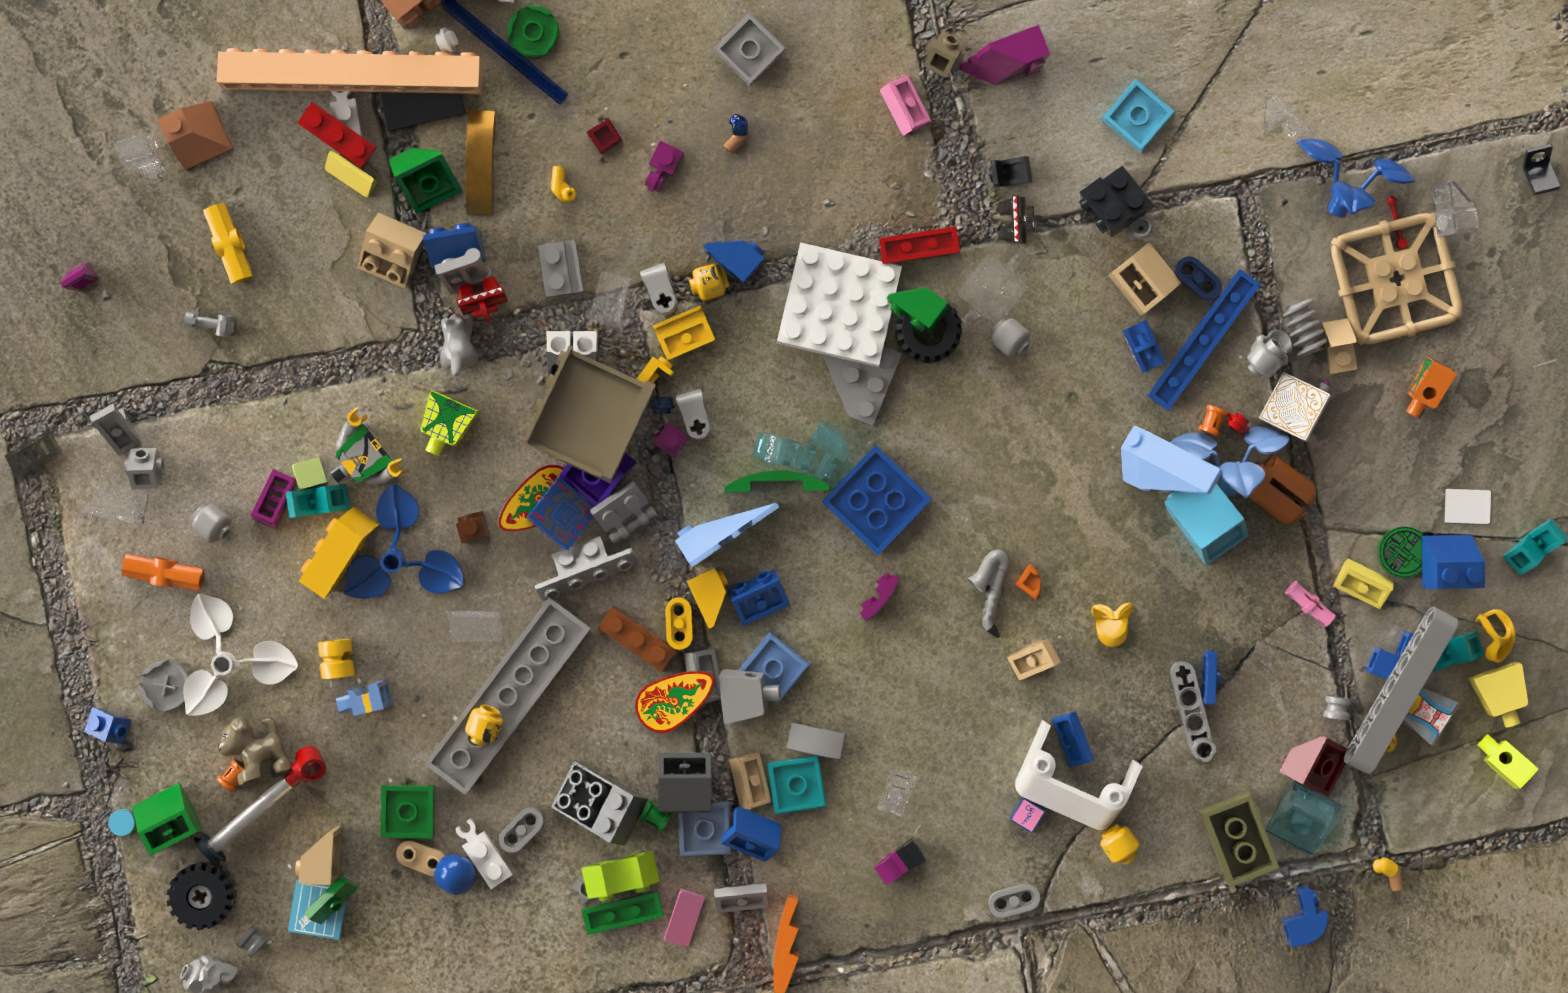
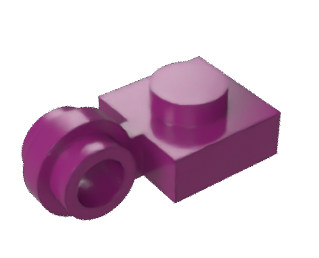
M659 141L649 162V165L656 168L657 171L656 173L651 171L644 184L648 187L649 191H660L665 181V178L661 176L663 172L673 176L684 154L683 151Z

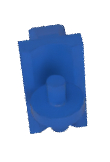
M1147 320L1122 331L1141 374L1166 363Z

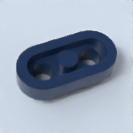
M1187 256L1176 263L1175 275L1199 298L1212 300L1220 294L1222 290L1220 279L1198 259ZM1188 265L1192 268L1190 275H1186L1183 272L1184 266ZM1204 283L1211 284L1212 289L1210 292L1204 291Z

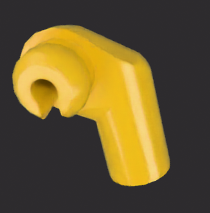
M553 166L551 191L562 202L570 203L576 198V191L565 182L566 168Z

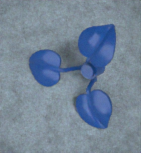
M1314 138L1301 139L1296 143L1315 160L1334 165L1333 185L1330 190L1333 196L1327 206V210L1337 217L1343 218L1346 217L1348 211L1350 215L1374 206V198L1365 189L1378 175H1383L1388 181L1399 184L1413 183L1416 180L1400 164L1389 159H1377L1374 163L1377 170L1372 173L1360 188H1355L1345 182L1338 181L1340 162L1338 160H1342L1343 154L1334 145Z
M397 484L389 485L379 498L376 516L383 528L392 529L396 527L390 550L382 556L381 566L379 561L372 556H362L354 560L347 573L344 594L359 599L378 597L385 593L391 584V578L386 572L394 573L402 567L407 568L409 566H422L418 574L419 581L422 587L429 592L445 593L462 587L464 583L462 569L450 553L439 549L431 550L427 553L425 562H408L404 552L396 548L401 527H410L416 522L419 516V506L416 499Z

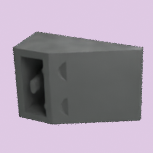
M574 761L551 808L609 843L625 846L648 799L632 789Z

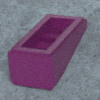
M84 262L68 272L60 284L63 288L78 292L98 280V276L91 264Z
M273 469L250 515L251 518L276 530L287 506L286 492L294 490L297 480ZM275 480L288 485L287 488L284 489L274 485ZM271 490L282 494V498L271 495ZM269 500L278 504L277 508L267 505L266 501ZM263 510H265L274 515L272 518H270L261 513Z

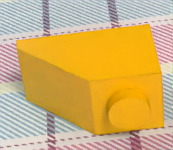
M716 567L687 581L709 629L715 625L727 591L725 586L729 584L723 570L718 572Z

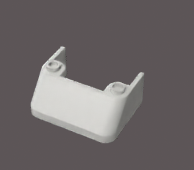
M1042 720L1016 778L1015 788L1017 792L1030 801L1094 829H1107L1126 805L1143 766L1137 761L1132 760L1122 785L1117 783L1108 784L1102 790L1099 798L1051 777L1056 767L1055 760L1052 755L1041 750L1051 725Z

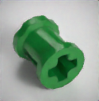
M649 800L638 820L640 822L646 821L658 828L657 831L661 833L672 813H658V807L653 805V801Z

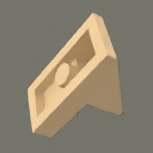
M1348 318L1321 323V327L1324 330L1323 338L1327 339L1325 348L1330 374L1357 370L1353 346L1354 343H1357Z
M1040 639L1007 657L1019 681L1054 667L1061 662L1049 639L1044 641Z

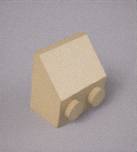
M336 826L305 852L300 857V860L296 861L295 875L299 876V884L331 885L339 878L342 826Z

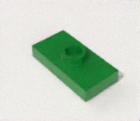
M342 876L339 877L304 914L309 920L322 924L332 913L341 909L343 903L358 889L354 881Z

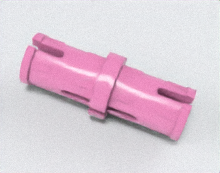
M1297 581L1287 588L1285 594L1296 601L1302 607L1301 610L1305 614L1309 613L1323 627H1327L1334 620L1336 615L1319 601V597L1310 594Z

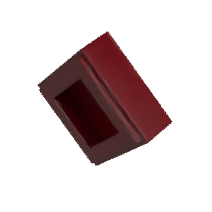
M609 118L587 131V134L601 155L623 141Z

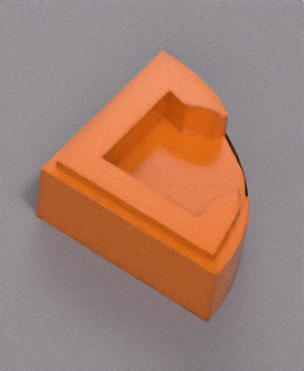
M1029 564L1015 585L1035 600L1040 594L1041 580L1036 568Z

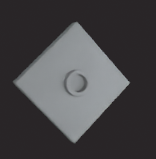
M750 12L713 48V51L749 87L787 50Z

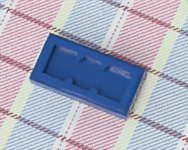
M1204 650L1201 697L1203 703L1215 705L1216 685H1220L1221 671L1217 670V652Z
M1076 711L1052 718L1069 766L1074 767L1093 761V754Z

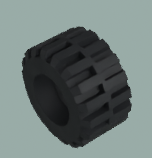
M950 305L941 318L944 326V335L934 345H924L917 341L913 333V326L910 324L912 319L903 314L897 320L895 333L899 347L903 349L907 356H910L915 361L923 363L938 362L948 357L960 342L962 335L961 318H959L957 310Z

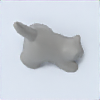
M453 314L450 318L444 317L441 320L445 343L440 351V361L445 369L451 368L453 376H458L461 366L471 368L478 362L479 355L471 344V334L474 326L471 316H466L463 319L461 315Z

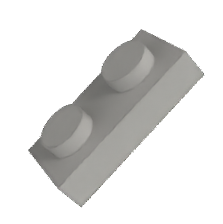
M766 883L714 889L717 913L769 908Z

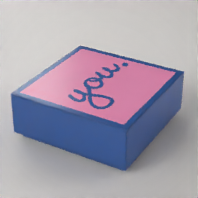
M1022 797L1009 819L1033 833L1046 811Z

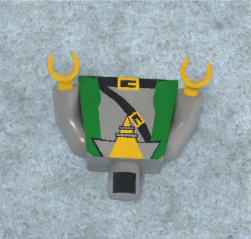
M356 407L348 413V420L342 427L336 443L338 451L335 453V456L341 462V465L331 472L333 478L341 485L352 476L357 483L363 482L370 486L386 484L396 476L406 473L408 471L407 468L400 470L398 467V463L402 459L395 460L368 424H361L368 416L365 414L359 418L357 416L359 408Z

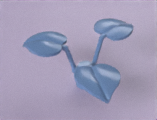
M1253 427L1249 432L1245 433V441L1250 446L1242 463L1239 461L1236 463L1226 462L1221 466L1217 452L1213 451L1217 448V442L1206 434L1186 433L1174 438L1170 443L1204 461L1212 456L1215 466L1223 471L1220 476L1219 487L1226 496H1236L1240 493L1248 498L1265 478V472L1260 466L1248 462L1252 451L1257 449L1258 452L1265 455L1280 452L1288 445L1289 436L1271 427Z

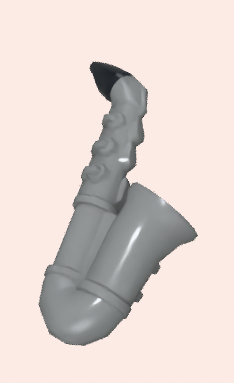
M999 549L993 550L985 556L978 571L973 576L967 578L972 585L983 593L987 585L990 586V589L986 592L988 599L985 601V608L983 609L982 626L988 633L997 638L1000 637L997 627L993 624V619L1001 595V587L1009 567L1007 554Z

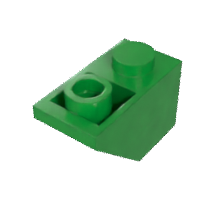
M927 287L891 293L886 298L890 304L889 309L900 317L904 314L912 319L910 324L921 332L926 329L931 333L949 308L946 300Z

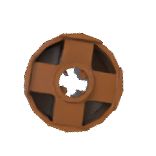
M1269 454L1270 457L1263 463L1255 462L1264 470L1265 478L1247 499L1279 523L1291 525L1301 520L1307 512L1277 488L1300 505H1306L1309 508L1315 502L1317 491L1311 481L1279 456Z

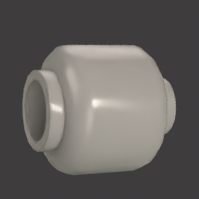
M1014 318L1001 319L991 331L993 336L992 344L1008 357H1012L1017 353L1022 355L1030 346L1028 342L1029 330Z
M214 504L202 505L192 515V530L209 543H214L218 540L223 541L231 532L230 516Z

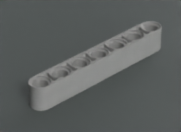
M1431 607L1427 611L1350 743L1344 756V763L1367 774H1371L1452 638L1458 625L1456 617L1435 607Z

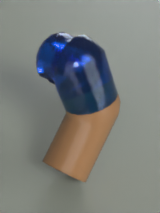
M734 114L730 117L729 124L732 126L733 135L723 145L731 154L748 138V122L744 116Z

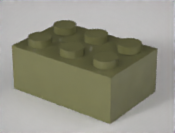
M1245 791L1198 809L1224 880L1230 887L1279 869L1278 862L1250 793Z

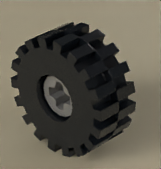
M208 861L205 863L196 862L179 871L176 877L171 880V887L167 890V895H169L167 906L172 907L170 913L172 917L176 915L179 918L177 922L180 925L185 923L187 924L186 928L189 929L194 927L197 930L210 929L229 916L231 909L236 903L234 898L237 896V890L234 891L233 888L236 885L235 881H231L228 877L231 874L228 871H222V866H214ZM198 889L201 893H207L204 903L201 900L196 901L195 899Z

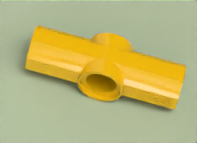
M226 203L215 204L203 210L213 235L211 239L218 257L223 261L231 284L240 283L254 277L244 253V241L239 230L233 224Z

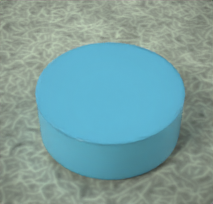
M127 809L115 811L109 818L110 830L118 836H125L131 833L136 827L134 813Z

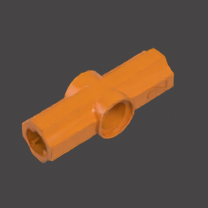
M126 554L121 568L122 576L146 580L150 584L158 586H176L200 591L204 583L205 569L178 564V561L159 557H154L153 559L133 554Z

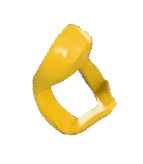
M1133 603L1122 604L1116 611H1112L1111 608L1102 604L1092 607V615L1096 621L1097 636L1106 647L1114 648L1125 642L1128 634V618L1133 612Z
M1494 609L1483 615L1479 614L1475 621L1476 623L1481 622L1488 634L1494 639V642L1486 648L1485 657L1490 661L1499 663L1509 655L1513 648L1515 628L1513 622L1504 611ZM1494 614L1499 617L1506 628V635L1504 637H1500L1495 632L1487 619Z

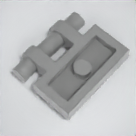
M633 480L590 510L605 532L613 527L617 529L609 535L614 544L622 538L625 540L630 537L632 531L641 525H647L650 523L649 520L657 515L652 506L642 511L641 508L649 502ZM633 513L636 515L635 518H633L626 524L622 523L624 519H626Z

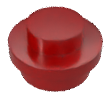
M1238 412L1235 415L1229 413V419L1226 421V424L1241 436L1245 431L1249 432L1250 428L1247 425L1250 421Z

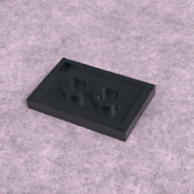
M379 92L389 132L465 114L461 94Z

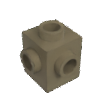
M942 30L938 39L932 37L925 51L929 55L923 66L946 78L952 67L958 68L965 56L961 53L965 42Z

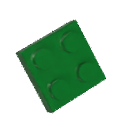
M381 785L380 838L433 839L435 785Z

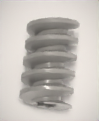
M1313 299L1287 306L1285 308L1289 310L1283 314V318H1292L1286 326L1296 329L1290 334V337L1299 338L1293 346L1302 347V350L1296 354L1297 357H1303L1326 349L1321 346L1327 342V339L1318 338L1324 330L1322 328H1315L1320 319L1311 318L1317 312V309H1308V306L1314 302Z

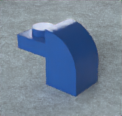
M1406 631L1403 632L1395 654L1375 647L1366 672L1388 680L1414 634Z
M1306 885L1296 887L1302 913L1282 918L1287 942L1292 947L1314 942L1324 933L1328 923L1327 911L1323 908H1315L1319 906L1316 892L1311 891Z

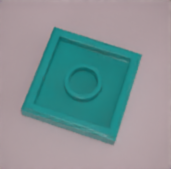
M819 755L767 762L775 815L826 807Z

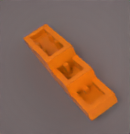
M789 893L780 918L775 944L774 993L786 992L799 958V953L791 950L799 928L797 924L790 922L798 903V897Z

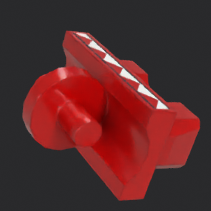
M495 276L485 278L482 281L484 291L475 293L472 284L459 286V299H456L463 315L472 313L473 318L483 316L487 323L491 321L490 313L499 311L497 305L508 302L506 293L502 286L498 284Z

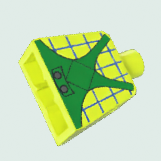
M431 390L421 426V432L431 436L425 450L440 456L445 443L457 447L480 411Z

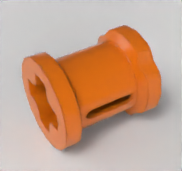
M1207 405L1206 409L1208 411L1203 424L1199 425L1198 430L1220 437L1221 425L1224 418L1229 415V412L1212 405Z
M236 758L231 761L232 764L226 772L217 777V781L232 793L237 791V786L239 785L238 774L245 767Z

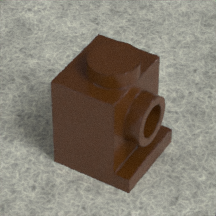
M483 511L457 518L459 523H456V527L462 544L490 536Z

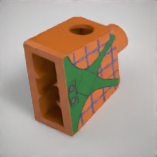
M1426 356L1407 391V394L1413 400L1406 412L1420 419L1427 406L1436 409L1457 373ZM1430 387L1429 393L1423 395V391Z

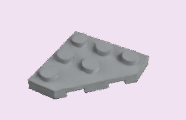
M883 346L879 367L823 355L849 417L871 426L874 425L902 353Z

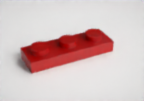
M313 102L310 103L297 124L362 169L377 150L376 146Z
M956 226L879 238L883 264L960 253Z

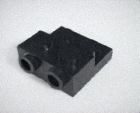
M1123 165L1104 179L1098 178L1079 192L1081 198L1079 204L1087 214L1091 212L1096 218L1094 223L1102 233L1107 232L1111 238L1154 208V204Z

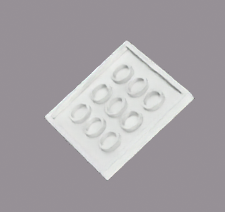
M800 242L776 344L879 367L892 312L889 309L890 304L886 298L889 294L896 293L902 266L890 263L883 264L882 261Z

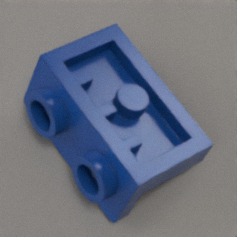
M775 569L763 571L755 578L746 582H739L728 589L731 602L743 626L790 606V602Z

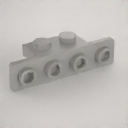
M601 536L572 546L567 551L562 550L552 554L559 576L535 585V588L543 601L549 597L555 599L562 593L578 590L593 581L603 580L616 572L629 570L634 565L639 564V561L632 548L608 556Z

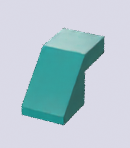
M347 484L286 492L289 518L350 510Z
M1551 518L1528 533L1506 552L1503 557L1521 576L1538 566L1546 554L1563 545L1568 540V537Z
M1478 631L1453 636L1432 671H1439L1453 664L1471 662L1484 656Z

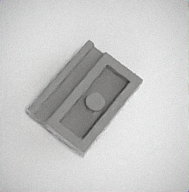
M576 240L538 245L546 298L584 292Z

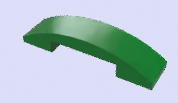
M777 470L750 474L724 487V492H751V481H803V491H829V485L815 477L798 472Z

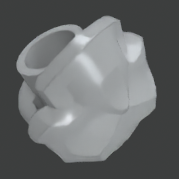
M1272 330L1268 336H1257L1251 346V352L1247 355L1250 363L1248 365L1249 370L1257 377L1261 375L1271 377L1282 366L1288 365L1289 358L1287 353L1292 350L1289 335L1282 330Z
M203 955L200 959L192 961L190 965L186 964L182 969L180 978L183 979V988L188 992L216 993L221 983L227 985L234 979L238 969L234 965L221 962L218 958Z

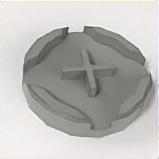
M160 660L150 664L143 671L139 684L142 699L149 707L159 711L169 712L180 708L185 704L183 686L190 672L183 664L174 660Z

